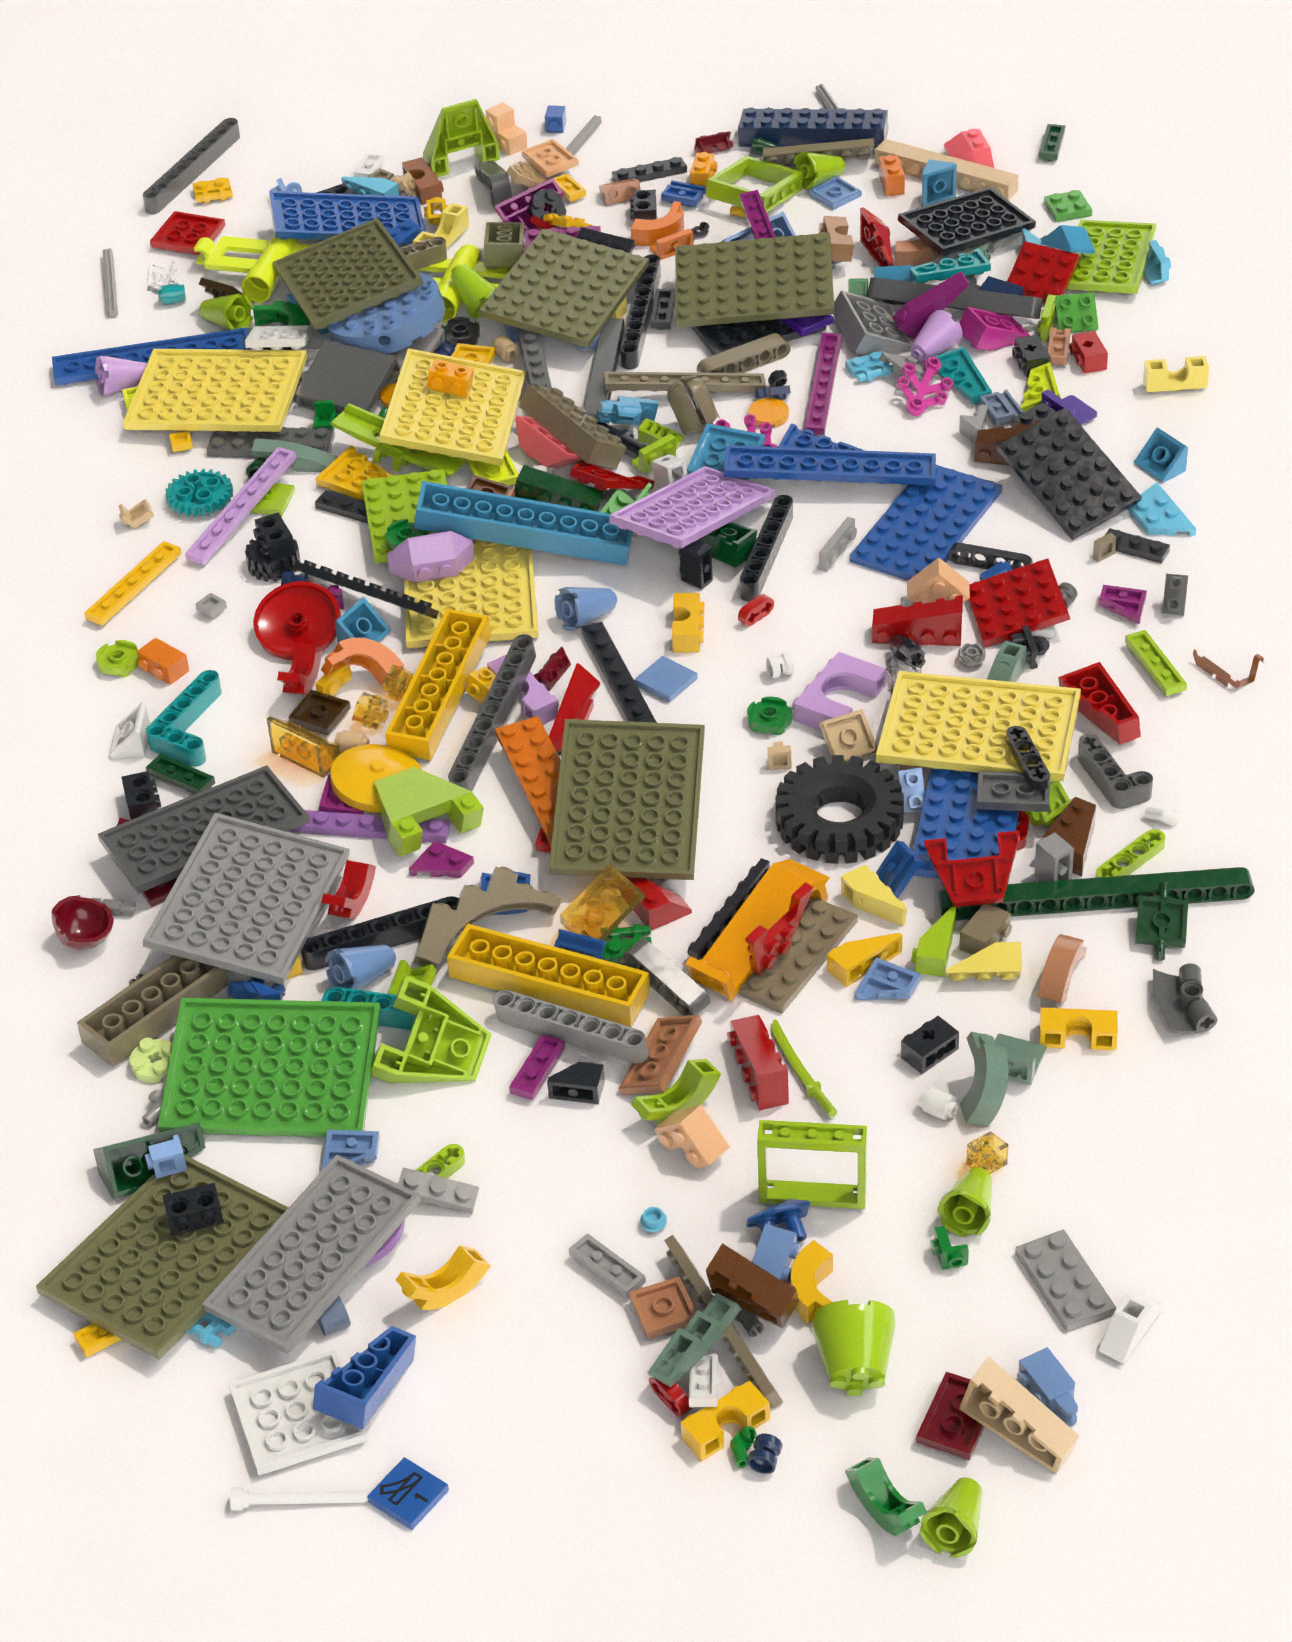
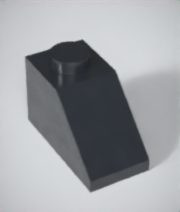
M577 1062L548 1077L549 1099L599 1104L605 1084L604 1065Z

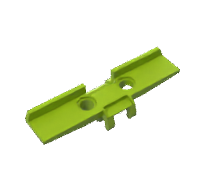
M350 403L331 422V425L376 447L373 456L374 462L379 464L381 457L386 458L390 456L394 458L392 469L397 472L400 471L401 465L406 467L409 463H413L429 470L444 469L445 475L452 477L466 463L464 458L449 457L444 454L429 453L423 450L408 449L403 446L387 445L386 443L379 442V438L376 437L380 436L385 418Z

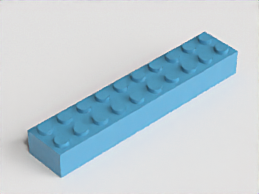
M422 481L414 529L436 533L452 531L465 538L624 566L627 565L632 537L631 530L620 529L617 525L609 523L610 514L426 481Z

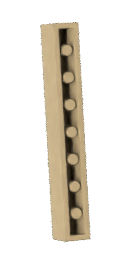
M885 139L875 149L876 166H879V157L898 155L905 174L922 178V173L929 159L952 162L957 164L956 188L974 192L991 187L1007 200H1010L1018 191V174Z

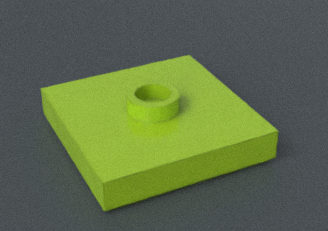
M275 483L250 513L271 515L279 512L280 516H283L295 492V486Z

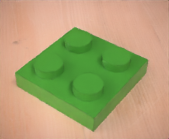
M1080 190L1044 196V204L1056 222L1092 216L1093 209Z

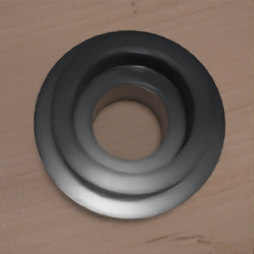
M775 370L768 378V383L772 387L784 386L788 381L784 370Z

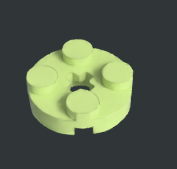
M142 1039L139 1042V1046L132 1051L129 1059L135 1077L146 1083L162 1082V1078L166 1077L168 1073L173 1042L164 1039ZM154 1059H160L156 1060L155 1063H151V1061Z

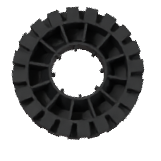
M832 755V764H828L824 756L814 758L813 768L806 761L796 766V773L790 770L784 776V783L780 782L777 788V795H775L776 826L778 832L780 831L782 840L786 844L791 843V849L798 854L806 850L807 858L818 861L823 853H825V863L832 864L838 863L839 855L844 856L846 864L856 863L858 852L865 860L876 856V849L883 853L891 847V841L895 842L900 835V829L903 828L904 793H902V786L898 779L894 780V774L887 768L880 771V764L872 760L863 767V758L851 756L848 764L844 763V755ZM847 802L859 807L862 810V814L849 821L834 822L822 818L817 814V810L829 803Z

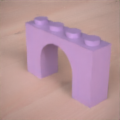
M838 652L833 659L828 661L827 666L817 673L812 683L805 687L804 692L793 701L794 721L821 730L820 722L853 712L852 707L827 698L826 695L836 690H852L875 699L886 686V668Z

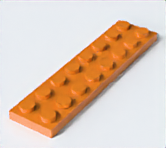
M539 716L495 728V734L551 847L561 760Z

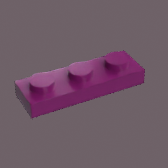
M542 1034L510 1084V1094L534 1100L565 1050V1041Z

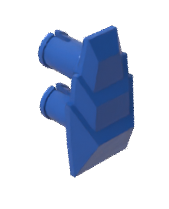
M251 977L248 981L228 982V996L233 999L281 1000L286 994L284 993L286 989L283 985L274 983L269 987L264 985L263 979Z
M787 1199L783 1203L773 1205L767 1210L755 1213L749 1217L746 1227L760 1228L762 1234L765 1224L775 1226L786 1223L788 1231L796 1233L797 1243L807 1239V1234L805 1233L801 1218L807 1216L810 1201Z

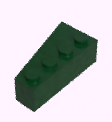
M523 465L514 488L515 497L591 511H598L603 495L602 490L527 465Z
M730 522L701 537L698 541L701 540L704 544L708 543V545H711L712 558L736 568L749 558L756 542L757 530Z

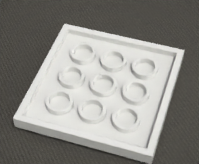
M335 1349L228 1383L258 1476L368 1441L365 1429L362 1430L313 1410L315 1384L320 1380L325 1381L331 1377V1372L337 1367L342 1368Z

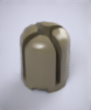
M686 376L681 378L684 387L680 386L678 381L669 387L667 399L682 433L687 435L686 432L697 431L698 434H701L707 423L714 425L713 422L717 417L719 419L720 417L703 379L698 376Z

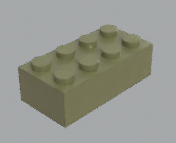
M486 222L484 266H488L490 269H498L500 267L512 269L524 253V223Z

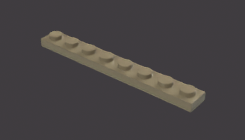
M604 372L603 374L604 389L611 391H667L676 381L679 382L680 386L684 387L681 378L686 376L700 377L705 382L708 391L755 393V389H766L764 373Z
M672 1234L664 1240L670 1249L666 1254L674 1266L678 1263L682 1269L678 1273L686 1284L692 1283L694 1288L690 1291L700 1304L704 1301L705 1305L708 1306L714 1295L681 1244ZM731 1322L726 1331L721 1335V1339L724 1343L728 1340L730 1341L732 1346L728 1350L737 1362L743 1361L745 1366L741 1370L747 1379L751 1382L755 1380L758 1385L756 1388L774 1408L778 1407L783 1403L782 1398Z

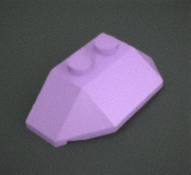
M452 531L407 538L393 551L387 553L389 573L414 583L457 576L474 560L473 541Z

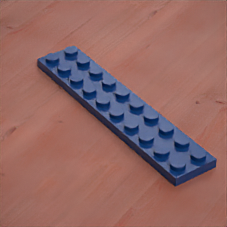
M246 327L52 356L55 385H67L74 382H87L98 379V374H95V362L99 356L148 363L153 349L251 350V348H246L245 339L249 335L248 329Z
M726 445L724 477L927 486L935 485L936 453Z

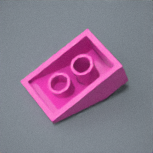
M971 307L966 308L959 322L963 337L972 343L973 348L980 351L983 349L992 351L1010 346L1015 343V338L1031 336L1012 316Z

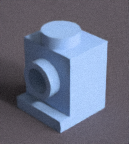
M178 1134L173 1135V1140L148 1146L149 1153L145 1154L148 1170L154 1169L156 1179L187 1170Z

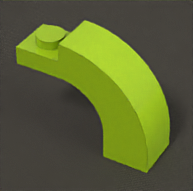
M707 1059L687 1060L680 1077L669 1089L657 1095L634 1097L631 1106L639 1113L642 1119L646 1121L654 1120L660 1125L675 1111L702 1105L714 1090L721 1073Z

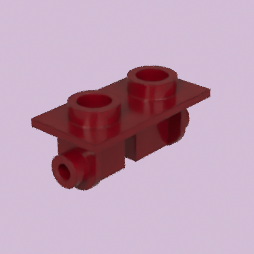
M731 131L695 138L694 150L697 153L707 152L709 154L715 152L714 147L717 148L718 152L730 150L733 147V141L730 140Z
M563 646L556 653H552L543 668L534 674L535 679L539 683H543L548 691L552 689L571 666Z

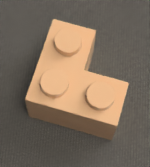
M502 102L485 110L486 119L499 143L500 150L511 156L528 148L527 133L515 125L513 108Z
M939 557L907 581V599L912 603L921 601L923 604L932 603L935 599L939 598L951 600L955 599V596L963 595V603L970 599L969 581Z
M702 1105L675 1111L654 1129L658 1134L660 1143L668 1150L682 1147L686 1153L687 1160L696 1169L710 1166L730 1148Z

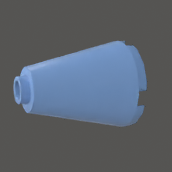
M564 587L558 590L560 591L559 595H555L556 616L558 620H563L565 625L562 626L568 631L576 630L608 613L617 604V595L610 588Z
M387 945L334 949L328 952L325 958V963L329 962L330 968L326 970V974L332 987L361 990L394 967L396 954Z

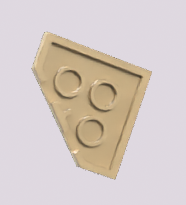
M522 161L514 163L513 166L510 165L506 172L511 177L513 183L519 186L524 184L528 189L547 181L535 167Z

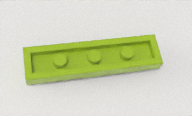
M1146 630L1125 635V643L1165 696L1187 690L1186 681Z

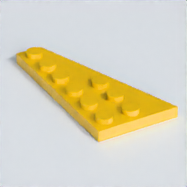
M351 445L315 479L316 485L364 501L361 480L389 477L391 474L378 464L368 461L366 455L363 453L359 454L356 452V448Z

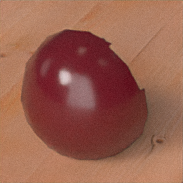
M80 895L68 896L58 901L51 911L52 924L58 939L63 945L76 950L91 949L103 943L113 927L114 918L112 912L104 902L102 904L91 898L80 897Z

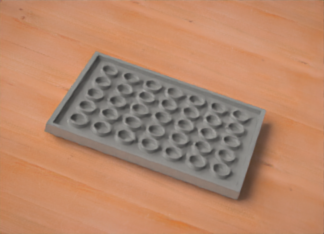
M214 813L143 938V947L284 985L325 905L321 903L323 893H331L346 864V860L350 856V849Z

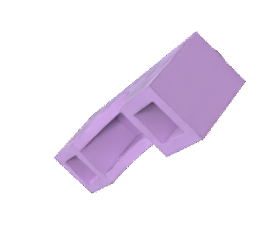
M506 655L488 662L487 668L497 675ZM530 671L520 690V693L525 695L522 698L523 714L526 719L539 716L542 724H545L556 718L559 701L555 695H551L546 690L543 683H539Z

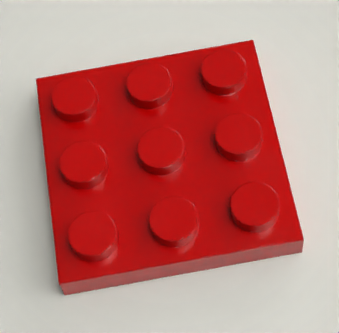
M174 211L151 238L150 246L161 250L166 249L179 253L200 255L201 252H195L194 250L199 239L206 237L214 241L226 226L225 219Z
M1024 241L1007 282L1022 286L1024 296L1042 298V303L1045 304L1048 295L1065 294L1080 256L1077 253Z

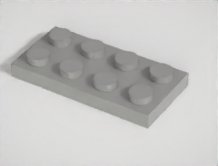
M1064 1229L1016 1246L1015 1254L1066 1332L1114 1314L1116 1310L1115 1304Z

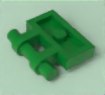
M633 924V927L618 928V925L611 926L610 929H601L602 939L612 938V940L606 941L607 943L604 946L603 956L605 961L620 964L623 954L640 939H646L652 943L651 937L641 938L644 935H651L650 925L640 926V924ZM632 936H634L633 939H621V940H619L620 937H632Z

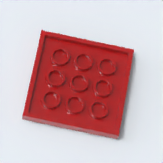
M1049 558L969 584V601L985 648L1010 640L1012 634L1022 633V626L1029 625L1031 632L1071 620Z

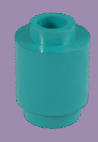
M184 284L161 285V290H157L159 302L163 301L164 305L181 303L182 300H186Z

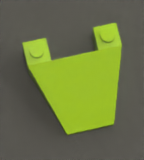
M476 98L441 108L423 151V159L426 163L430 164L431 170L436 173L437 178L450 174L449 153L474 147L475 155L481 162L500 160L499 143Z
M416 767L376 780L373 783L387 839L399 857L420 850L423 830L418 823L446 813L460 833L481 826L484 807L472 791Z
M406 975L399 986L392 1007L415 1015L403 1051L383 1043L380 1044L371 1067L372 1076L389 1083L476 1081L492 1034L430 984Z

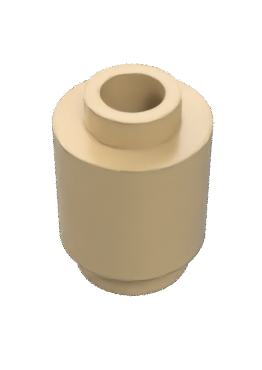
M502 335L494 338L492 347H495L497 355L506 362H511L517 358L519 347L512 340Z
M343 730L342 732H337L334 739V748L339 750L340 753L356 746L370 744L369 738L362 732Z

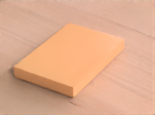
M554 139L521 151L522 157L547 178L579 165V160Z

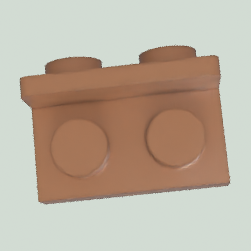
M635 178L599 185V191L604 194L606 205L630 201V198H633V190H641L639 179Z

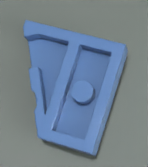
M876 957L854 993L855 999H910L921 981V974Z
M327 1130L322 1170L336 1154L358 1165L376 1160L380 1141L379 1131Z

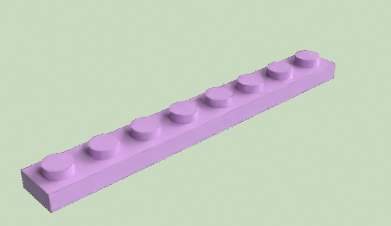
M277 447L185 553L186 560L205 565L297 458L296 453Z

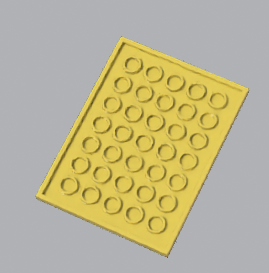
M408 348L380 432L379 442L502 466L523 389L526 371ZM435 359L474 369L472 387L466 398L426 388L428 372Z
M153 349L124 418V430L281 432L308 358L307 351Z
M472 539L474 560L457 576L417 583L404 579V593L406 595L416 598L414 601L416 603H419L420 599L432 603L431 608L439 611L437 619L405 609L407 648L428 647L446 609L488 616L491 632L488 642L514 640L515 637L521 634H528L532 638H539L532 549Z
M898 671L876 752V762L977 773L978 771L1022 773L1006 744V730L1012 726H1022L1027 730L1049 770L1050 781L1064 782L1081 689ZM1019 750V751H1021V752H1028L1029 750ZM1027 764V766H1036V764Z

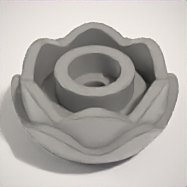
M966 643L958 650L960 662L967 667L979 666L986 657L985 649L978 643Z

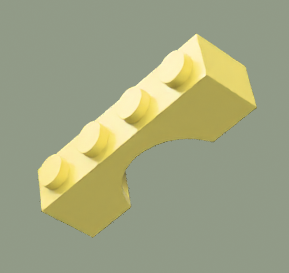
M455 203L448 205L442 211L437 231L434 234L422 231L413 240V244L432 237H443L446 240V248H448L469 227L468 207Z

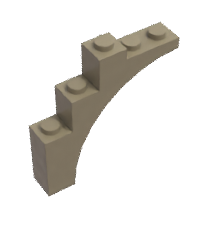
M495 867L491 873L486 892L476 885H464L460 891L455 910L444 903L432 904L412 963L419 966L433 964L435 969H437L446 949L452 940L464 930L467 924H473L481 918L498 912L517 909L536 910L554 915L560 907L562 898L556 897L550 891L541 892L535 890L526 883L518 884L516 881L519 874L514 873L508 867Z

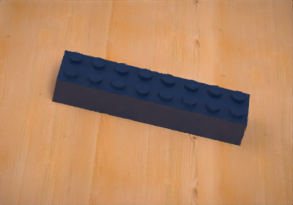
M749 107L743 109L738 125L739 147H752L753 139L760 137L779 145V147L874 138V148H877L887 139L889 130L888 110L880 108L874 110H864L862 108L773 109L770 107L755 109Z

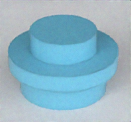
M649 1207L641 1215L640 1224L648 1232H658L665 1228L667 1217L660 1208Z

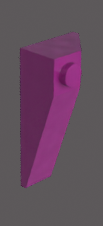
M960 271L906 303L896 312L892 319L898 329L914 340L928 317L936 310H944L970 283Z

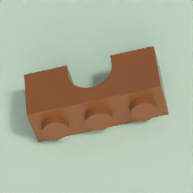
M423 157L402 162L403 174L409 172L415 179V196L418 197L421 205L427 204L426 200H430V198H442V192H444L443 183L437 179L436 173L432 172L430 164L426 163Z

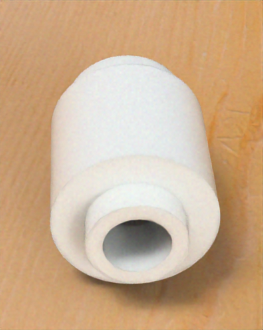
M925 1087L918 1098V1106L922 1107L924 1112L945 1121L949 1117L953 1118L958 1109L955 1096L934 1087Z

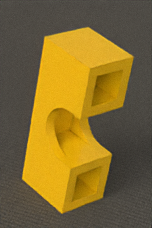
M674 593V621L672 622L673 653L699 652L700 643H704V630H700L704 629V616L700 615H705V602H700V593Z
M1041 1008L1039 1044L1045 1045L1046 1048H1065L1068 1036L1082 1034L1089 1038L1091 1049L1117 1050L1118 1011Z
M749 1380L741 1386L734 1387L728 1394L718 1399V1407H705L696 1413L689 1414L681 1421V1438L702 1462L724 1448V1430L721 1426L734 1423L742 1428L751 1426L756 1429L770 1420V1402Z

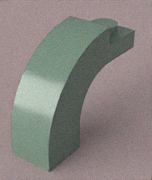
M971 1031L966 1039L974 1059L975 1072L972 1085L960 1102V1107L966 1123L989 1127L999 1112L1005 1097L1009 1072L1008 1057L1005 1047L996 1046L993 1036Z

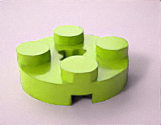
M116 640L115 644L108 646V643L104 644L96 652L98 671L108 675H118L119 677L129 676L131 671L138 666L137 645L127 640Z

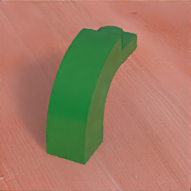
M274 301L273 305L253 306L255 326L283 321L285 326L309 325L308 319L296 304Z
M868 1457L845 1470L848 1480L860 1502L877 1524L886 1532L897 1536L920 1523L918 1517L927 1513L923 1502L909 1501L896 1490L880 1458Z

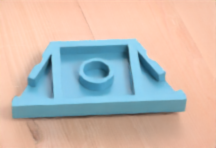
M1158 482L1141 494V501L1128 509L1148 535L1165 534L1176 536V531L1189 532V536L1196 535V527Z

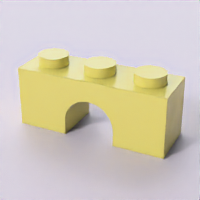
M1206 356L1185 357L1184 366L1174 372L1168 370L1165 359L1144 361L1143 382L1146 392L1156 393L1159 391L1208 388L1209 365Z

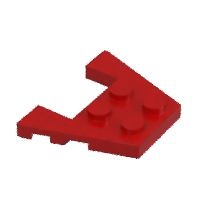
M583 460L580 461V464L574 465L570 472V476L577 478V482L582 484L591 483L595 485L594 488L599 490L644 489L648 483L652 484L650 489H653L655 483L654 480L642 476L626 477L606 470L602 466L588 464Z
M1019 830L997 833L998 856L948 860L946 838L924 840L925 849L954 907L1002 903L1004 901L1020 839Z
M807 882L792 894L788 912L769 930L759 925L746 937L745 941L749 944L747 951L752 954L749 956L751 970L756 974L760 975L765 969L769 970L781 954L785 955L790 950L791 941L813 891V886Z

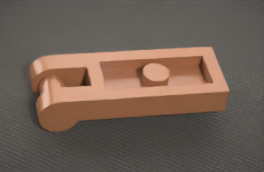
M1051 327L1048 353L1051 357L1050 364L1067 365L1071 328L1057 330V328Z

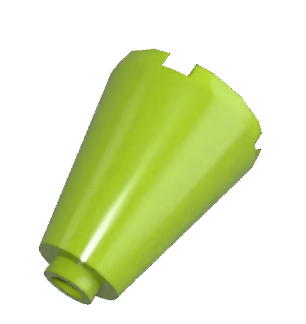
M810 152L797 154L793 164H796L795 169L803 172L802 188H805V190H809L829 179L842 175L846 167L844 160L840 156Z
M458 264L451 270V279L469 315L473 319L480 318L479 309L496 287L466 264Z
M242 294L207 299L199 307V312L203 319L227 330L249 328L253 320V316H250L253 305L250 299Z
M972 1168L941 1198L937 1213L940 1214L942 1225L951 1233L960 1237H967L968 1234H976L975 1236H978L987 1229L991 1220V1174L983 1168Z
M967 1477L959 1478L923 1515L920 1534L925 1543L934 1551L941 1554L943 1550L951 1553L950 1557L955 1558L966 1556L973 1551L978 1538L983 1494L982 1487L977 1481Z

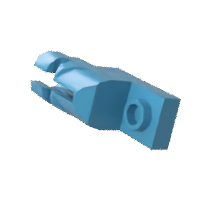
M618 396L617 401L605 400L599 402L601 410H597V420L601 423L609 424L611 422L613 424L638 426L639 421H644L645 419L655 421L659 403L657 400Z

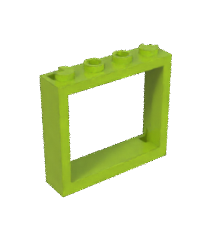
M746 155L707 179L705 185L707 186L706 197L743 208L739 194L752 190L733 185L732 183L745 175L775 183L771 188L763 193H759L767 213L802 190L803 172Z
M759 1120L757 1135L759 1203L780 1204L787 1199L810 1201V1206L866 1208L867 1126ZM765 1130H771L772 1134H765ZM861 1135V1139H853V1136ZM767 1148L857 1153V1185L768 1180Z

